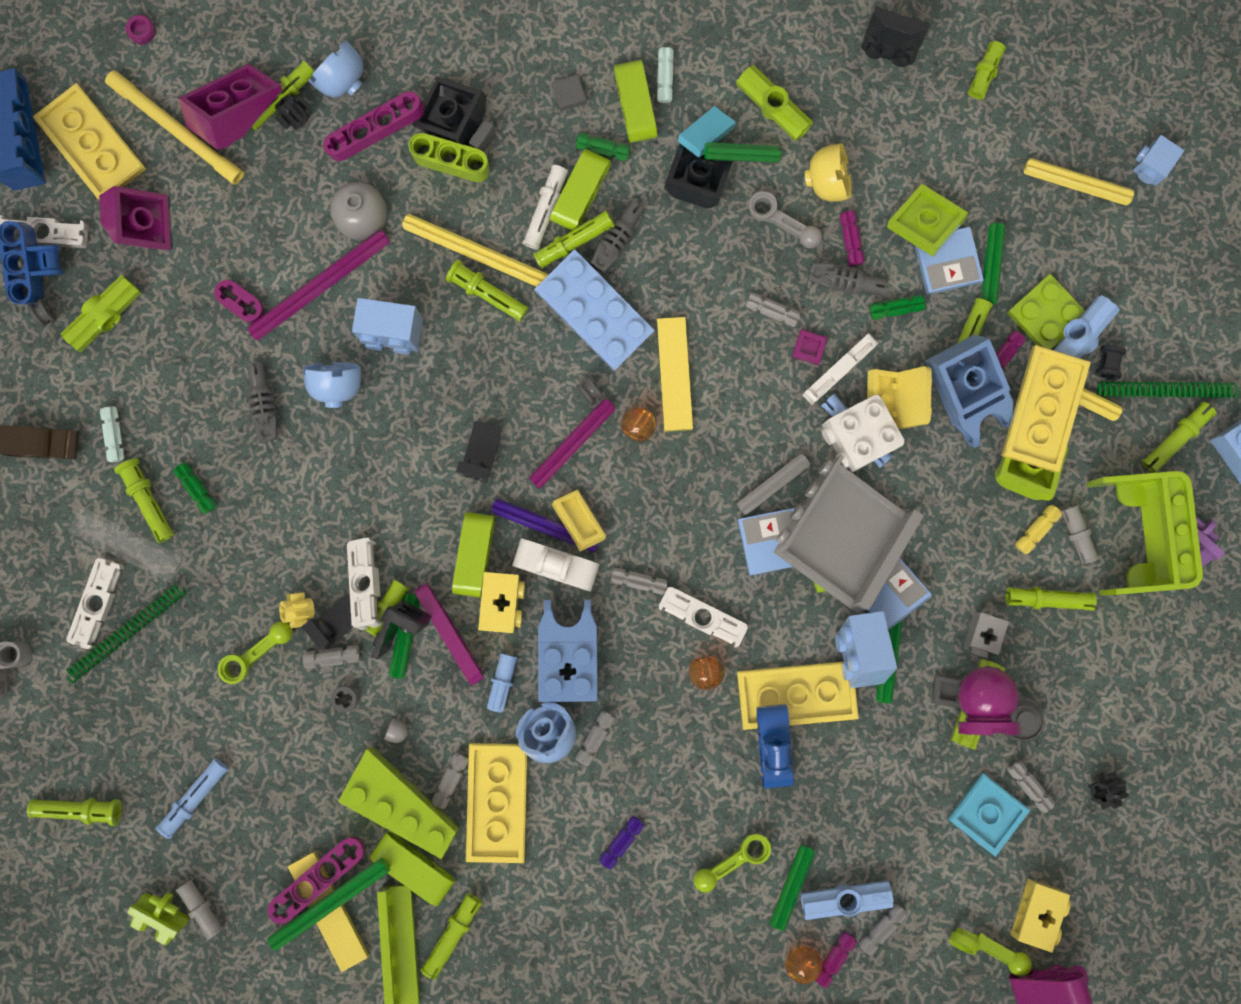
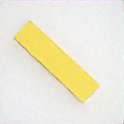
M685 317L657 319L664 432L693 430Z
M314 851L289 865L288 869L294 880H297L317 863L320 858L317 852ZM322 864V875L326 878H330ZM306 881L300 882L298 888L302 896L305 898L310 897L313 894L312 885ZM332 884L308 904V908L335 891L334 885ZM341 905L317 922L341 972L369 957V953L344 905Z

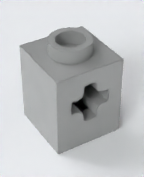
M982 612L974 613L964 646L972 648L971 654L983 658H988L989 654L999 655L1009 621ZM981 632H986L990 636V640L984 641V638L980 637Z

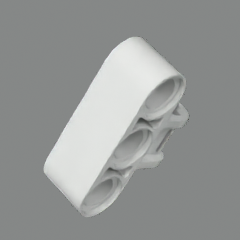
M521 539L512 566L591 592L600 564Z

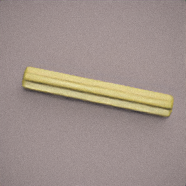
M1030 158L1024 167V174L1119 204L1129 205L1134 196L1133 189Z

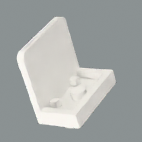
M874 395L829 418L822 424L824 428L822 434L828 445H833L837 452L835 457L839 455L844 456L840 464L851 473L904 444V438L882 398L878 395Z

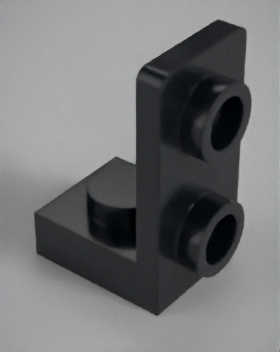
M474 422L463 462H458L456 473L466 478L487 483L502 429L482 422Z
M350 594L320 618L310 619L301 626L319 650L328 649L354 628L351 622Z
M403 600L392 607L389 606L381 618L383 622L382 629L374 638L373 646L375 649L372 657L378 660L389 652L398 626L404 632L416 635L429 625L432 615Z

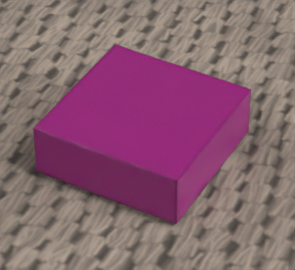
M800 329L792 358L819 366L828 337Z

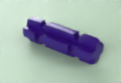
M632 816L626 823L627 827L625 829L622 828L609 845V850H605L600 857V863L606 868L612 869L618 862L617 858L622 857L635 840L634 836L636 834L639 835L644 828V823L637 817Z

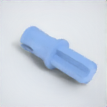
M500 653L495 677L491 678L493 685L487 709L494 712L504 711L510 686L513 687L511 680L517 657Z

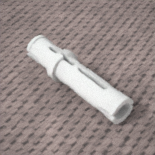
M558 165L551 166L545 187L540 189L539 194L541 197L525 239L522 242L523 245L535 250L540 249L551 213L560 196L566 176L569 173L567 169Z

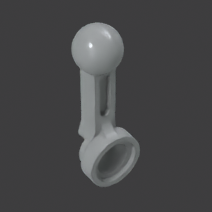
M760 191L751 197L749 212L754 219L775 224L799 238L801 244L806 248H815L821 243L822 233L820 229L815 226H805L777 209V200L773 194ZM760 202H767L771 209L769 212L761 214L755 210V206Z

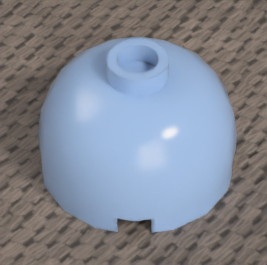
M347 40L339 45L341 49L337 53L332 52L312 74L313 77L308 80L324 95L341 97L348 92L352 96L362 85L359 79L363 73V62L361 56Z
M332 362L334 365L322 366V363L304 366L303 378L305 389L316 401L325 402V407H342L343 401L352 399L358 393L361 383V367L358 364Z
M545 702L541 704L543 707L535 711L531 708L523 715L516 729V737L518 738L520 749L536 762L554 763L566 757L573 749L576 740V726L564 707L557 703Z

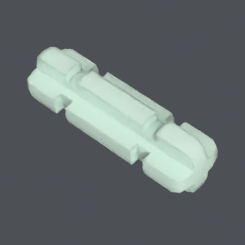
M670 47L660 48L658 54L657 101L660 103H670L672 101L674 50Z
M110 406L100 409L101 421L105 423L102 424L105 447H108V450H106L107 461L120 462L124 460L125 456L124 449L120 448V445H123L120 422H116V419H119L118 409Z

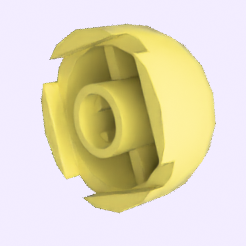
M842 143L828 145L819 149L810 161V169L805 170L807 187H813L815 194L819 198L829 202L845 201L851 198L852 195L850 174L848 175L846 164H849L848 157Z

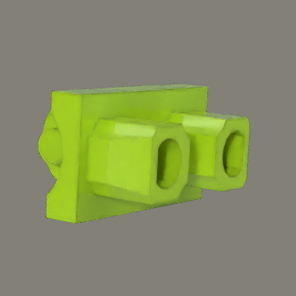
M144 892L139 900L130 906L127 914L132 916L130 923L132 928L138 931H145L149 926L156 929L157 932L154 937L157 942L163 945H168L187 925L190 917L178 911L179 908L171 904L174 895L170 892H167L162 898L155 894L151 896Z

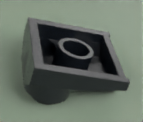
M876 6L867 26L861 48L870 58L879 59L882 57L891 60L895 66L907 67V65L915 62L930 23L912 19Z
M436 76L435 82L424 102V113L412 125L439 138L467 145L486 112L487 96L482 90Z
M680 143L664 188L673 198L703 208L715 207L720 201L733 161L707 160L704 155L698 157Z

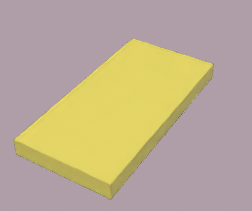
M77 83L33 116L34 120L98 200L99 195L111 187H124L146 170L145 166Z
M1038 345L1032 347L1001 456L1055 473L1060 472L1091 364L1090 361Z
M844 661L737 671L743 730L758 729L757 706L777 704L787 705L789 725L859 719L856 689H850L848 680L843 678L842 663Z
M469 743L466 862H525L527 755L520 749L518 744Z

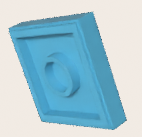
M981 773L947 819L996 857L1030 812V809L987 775Z

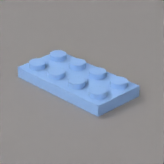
M575 249L534 289L613 371L655 331Z

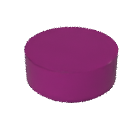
M144 15L132 16L125 26L127 36L139 45L151 42L156 33L154 24Z

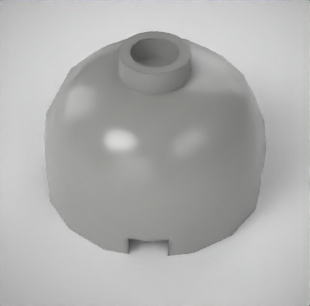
M350 182L340 187L333 195L330 204L331 218L336 228L343 235L354 240H366L378 230H382L388 218L387 204L382 194L373 186L363 182Z

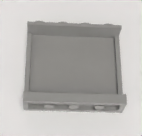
M839 455L832 461L826 460L819 469L818 473L821 475L817 483L814 481L806 490L804 495L807 499L803 505L799 504L791 514L790 518L793 521L789 528L785 527L777 536L776 542L779 544L775 548L774 553L850 609L860 613L870 609L924 515L915 509L908 513L901 510L843 467L840 463L844 456Z

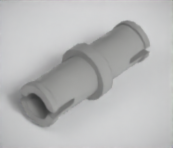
M1079 504L1062 509L1061 512L1070 532L1068 538L1074 542L1081 564L1098 560L1100 557L1090 536L1092 534L1091 528H1087L1079 509Z
M192 879L175 890L189 909V917L196 920L206 935L207 940L224 929L210 909L212 904L209 900L205 901Z

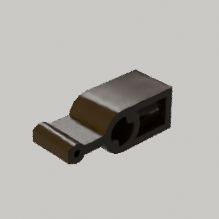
M0 425V455L77 460L79 431Z

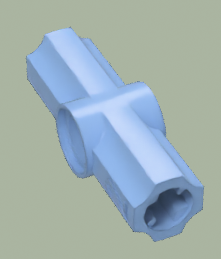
M1102 295L1097 296L1079 319H1074L1064 328L1065 337L1056 346L1054 351L1077 358L1093 352L1098 346V336L1120 311L1118 306Z
M888 880L857 885L841 884L836 888L800 893L805 920L838 915L851 917L859 912L893 908V895ZM847 893L852 894L853 902L849 906H841V897Z

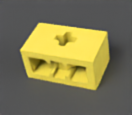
M484 572L478 630L515 633L516 628H521L522 610H518V600L524 599L525 582L520 581V575ZM502 595H505V600L510 601V606L504 607V612H500V606L495 605L496 600H500Z
M1028 878L1010 935L1020 942L1053 953L1054 946H1057L1061 940L1062 930L1060 927L1063 917H1066L1070 911V895L1060 889ZM1045 913H1047L1046 919H1045V918H1041V919L1038 918V917H1039V914H1045Z

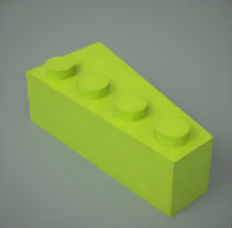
M373 746L366 749L338 800L344 806L440 859L448 851L460 828L441 809L432 805L431 801Z

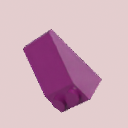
M248 63L179 97L178 100L187 127L217 150L230 146L247 133L282 91V87L279 83Z

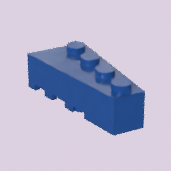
M15 68L0 71V182L13 191L46 184L27 80Z

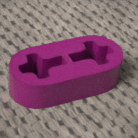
M223 280L216 285L214 289L216 300L243 321L252 324L265 314L263 304L235 282ZM225 289H232V293L238 298L236 301H233L229 297L225 298L222 292ZM244 302L251 307L256 304L254 306V309L257 311L256 314L252 315L249 313L247 315V311L241 305Z

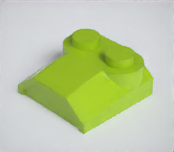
M1068 447L1066 448L1061 469L1058 473L1002 457L1001 463L995 470L996 481L1002 487L1030 499L1049 501L1055 495Z

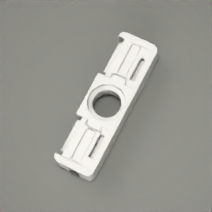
M0 215V225L5 221L24 222L31 225L35 233L40 226L47 225L49 227L47 237L38 239L36 235L38 246L60 245L61 247L86 248L89 226L81 220L80 224L60 223L53 218L27 217V221L8 220L3 215ZM18 228L14 231V238L17 241L20 237Z
M868 333L807 389L802 396L813 405L878 345V342Z
M369 538L353 540L347 544L351 622L353 627L360 630L368 629V626L373 628L379 627L382 624L378 620L376 598L380 597L379 569L374 567L373 545L377 543ZM368 576L370 578L369 587L364 591H360V580Z
M103 558L95 560L67 636L68 643L81 645L85 649H93L96 646L93 645V642L95 643L102 625L101 621L106 620L115 596L111 592L114 591L121 573L119 570H124L122 564ZM98 595L103 601V606L99 611L94 612L91 610L89 602L93 596Z
M673 587L667 588L659 604V610H662L664 607V611L682 620L686 618L684 623L708 635L714 632V636L730 644L734 642L733 647L740 645L748 628L747 624ZM707 609L710 612L711 620L707 625L702 626L696 623L694 616L697 610Z

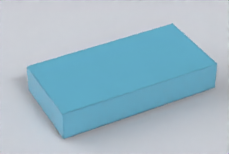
M714 106L679 134L678 142L700 157L703 155L704 145L707 142L717 143L734 129L736 122Z

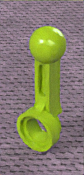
M276 622L271 626L269 634L245 654L225 656L218 664V675L221 680L228 684H236L243 681L254 662L277 644H285L291 640L293 629L290 628L288 623ZM232 661H237L241 666V673L237 677L229 672V664Z
M755 833L746 836L735 853L711 869L704 868L697 871L694 876L695 887L700 892H711L716 887L718 880L743 863H764L771 854V845L768 839ZM753 840H759L762 844V852L756 857H751L747 851L748 844Z
M957 928L949 937L948 942L959 950L971 955H976L978 950H982L1008 965L1011 973L1016 976H1026L1032 969V962L1027 954L1023 952L1014 953L982 933L980 935L972 934L967 930Z

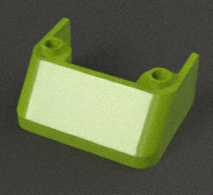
M1180 471L1102 477L1086 482L1087 488L1115 486L1116 495L1121 504L1127 507L1141 506L1147 563L1135 564L1128 570L1126 575L1127 588L1099 590L1100 596L1190 589L1200 584L1203 578L1193 488L1188 475Z

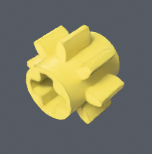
M304 592L287 594V601L280 602V618L283 623L289 622L290 628L301 627L307 620L314 618V603L311 598H305Z

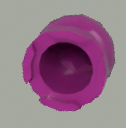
M984 666L969 672L960 682L957 695L959 706L967 716L965 721H958V734L993 735V733H1003L1007 735H1020V722H1012L1013 718H1011L1018 707L1019 701L1016 683L1008 674L995 667Z

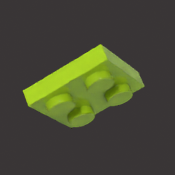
M921 184L891 217L887 228L934 257L967 219L968 212Z
M1049 274L1012 307L1007 314L1036 345L1052 349L1065 337L1064 328L1074 319H1079L1085 310Z

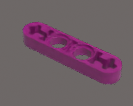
M414 92L402 93L330 133L324 140L323 148L333 160L343 161L418 120L424 113V103ZM409 103H413V108L411 110H408ZM399 110L401 116H398L395 111ZM384 115H392V120L389 124L380 125V120ZM368 128L367 135L364 138L356 139V133L359 129ZM347 137L351 139V144H349V140L347 139ZM337 143H340V144H339V148H340V149H338L337 151H335V150H336V144H337Z
M426 582L415 589L417 598L426 613L432 615V623L468 682L473 686L485 679L482 670L431 586Z
M350 836L341 841L270 902L267 909L269 918L277 924H285L363 858L366 851L363 840L359 837ZM346 844L349 846L355 844L358 848L355 851L357 857L355 858V856L350 855L341 863L337 857H340L347 851ZM324 862H331L335 865L336 874L334 877L326 878L322 875L321 865ZM306 881L312 885L313 894L310 897L305 898L299 894L298 885L300 882ZM290 898H293L296 902L286 910L288 916L285 913L279 915L276 911L279 908L277 902L283 905Z

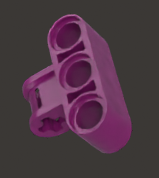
M1054 964L1045 970L1031 969L1030 973L1023 977L1010 974L1008 977L1016 1004H1093L1088 988V974L1079 965L1063 968L1061 965Z

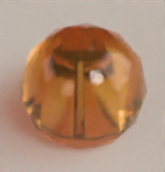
M634 407L623 414L620 423L621 430L633 440L644 442L654 435L656 420L653 413L648 409Z
M716 656L699 658L691 661L688 676L696 688L712 690L722 683L725 676V668L722 661Z
M797 946L788 953L785 959V969L787 975L793 981L799 984H810L819 977L822 971V960L815 949L809 946Z

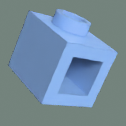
M1160 135L1149 147L1145 145L1135 157L1138 163L1132 171L1137 173L1139 179L1144 183L1157 186L1168 176L1185 150Z

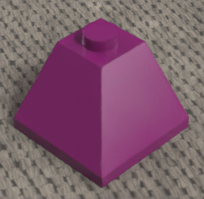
M113 186L99 195L100 223L114 243L166 251L171 250L168 195Z

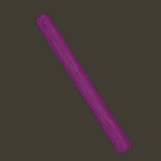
M382 230L375 232L248 326V332L255 340H260L388 245L390 241Z

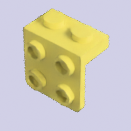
M926 366L902 372L878 369L869 370L867 399L874 395L880 396L898 429L927 425L930 423L932 413V370Z

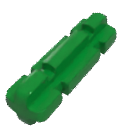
M579 133L577 136L576 148L578 150L584 151V149H589L604 157L612 158V156H615L616 160L626 162L629 158V145L620 143L618 146L615 145L616 142L595 136L592 139L590 135Z
M916 295L910 299L905 297L885 301L884 304L882 302L873 303L869 307V313L872 320L882 319L885 315L886 317L908 314L911 311L913 313L923 311L926 307L923 295Z
M183 462L174 468L175 475L178 479L182 480V485L193 501L198 502L197 506L200 511L205 514L213 511L217 504L212 497L208 496V491L197 475L192 474L194 471L190 465Z

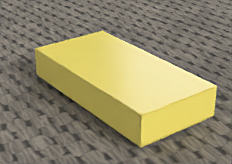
M578 489L553 501V508L580 552L605 540L606 535Z

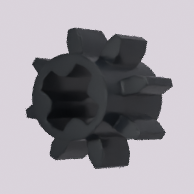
M287 94L276 103L275 109L279 113L275 118L286 129L292 126L294 130H297L308 121L310 115L306 110L310 106L301 96L296 95L293 98L291 94Z
M1102 772L1095 775L1096 782L1088 785L1091 789V800L1100 804L1103 810L1110 806L1113 809L1123 806L1121 800L1129 797V794L1126 792V781L1116 777V772L1107 775Z

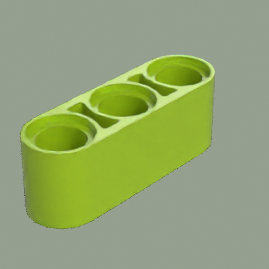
M642 60L614 65L629 143L657 138L656 123Z
M425 133L415 134L409 141L410 153L414 161L420 166L473 182H482L490 174L487 156L479 149ZM422 146L430 147L425 154L417 153L418 149ZM448 154L456 155L455 160L452 162L443 161L444 157ZM474 162L483 163L482 168L479 170H472L470 166Z
M584 149L553 208L550 221L571 231L579 227L609 171L611 160L588 149Z
M465 512L452 584V594L482 597L484 572H487L495 516Z
M389 831L385 833L369 856L373 862L384 858L390 866L389 875L434 906H439L455 883V879L449 873Z

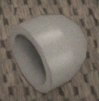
M392 718L383 740L391 743L402 742L407 736L405 724L400 720Z

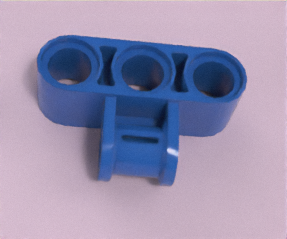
M5 221L0 225V255L7 297L15 304H36L37 300L44 296L42 277L64 274V270L60 267L58 253L61 250V246H37L36 233L31 225L24 222ZM16 228L20 232V237L17 241L14 238ZM20 257H22L24 260V266L22 269H20L18 266V260ZM24 286L28 288V296L26 298L22 294Z
M787 705L757 706L756 715L763 788L793 786V764Z

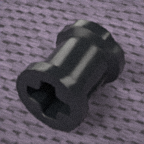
M1102 345L1100 347V353H1102L1100 365L1095 370V375L1111 380L1121 379L1120 366L1122 356L1126 354V349L1119 346Z

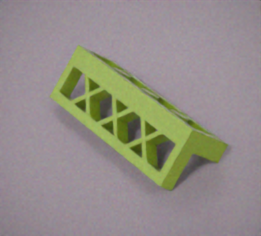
M403 884L382 886L377 892L384 1004H420L413 891Z

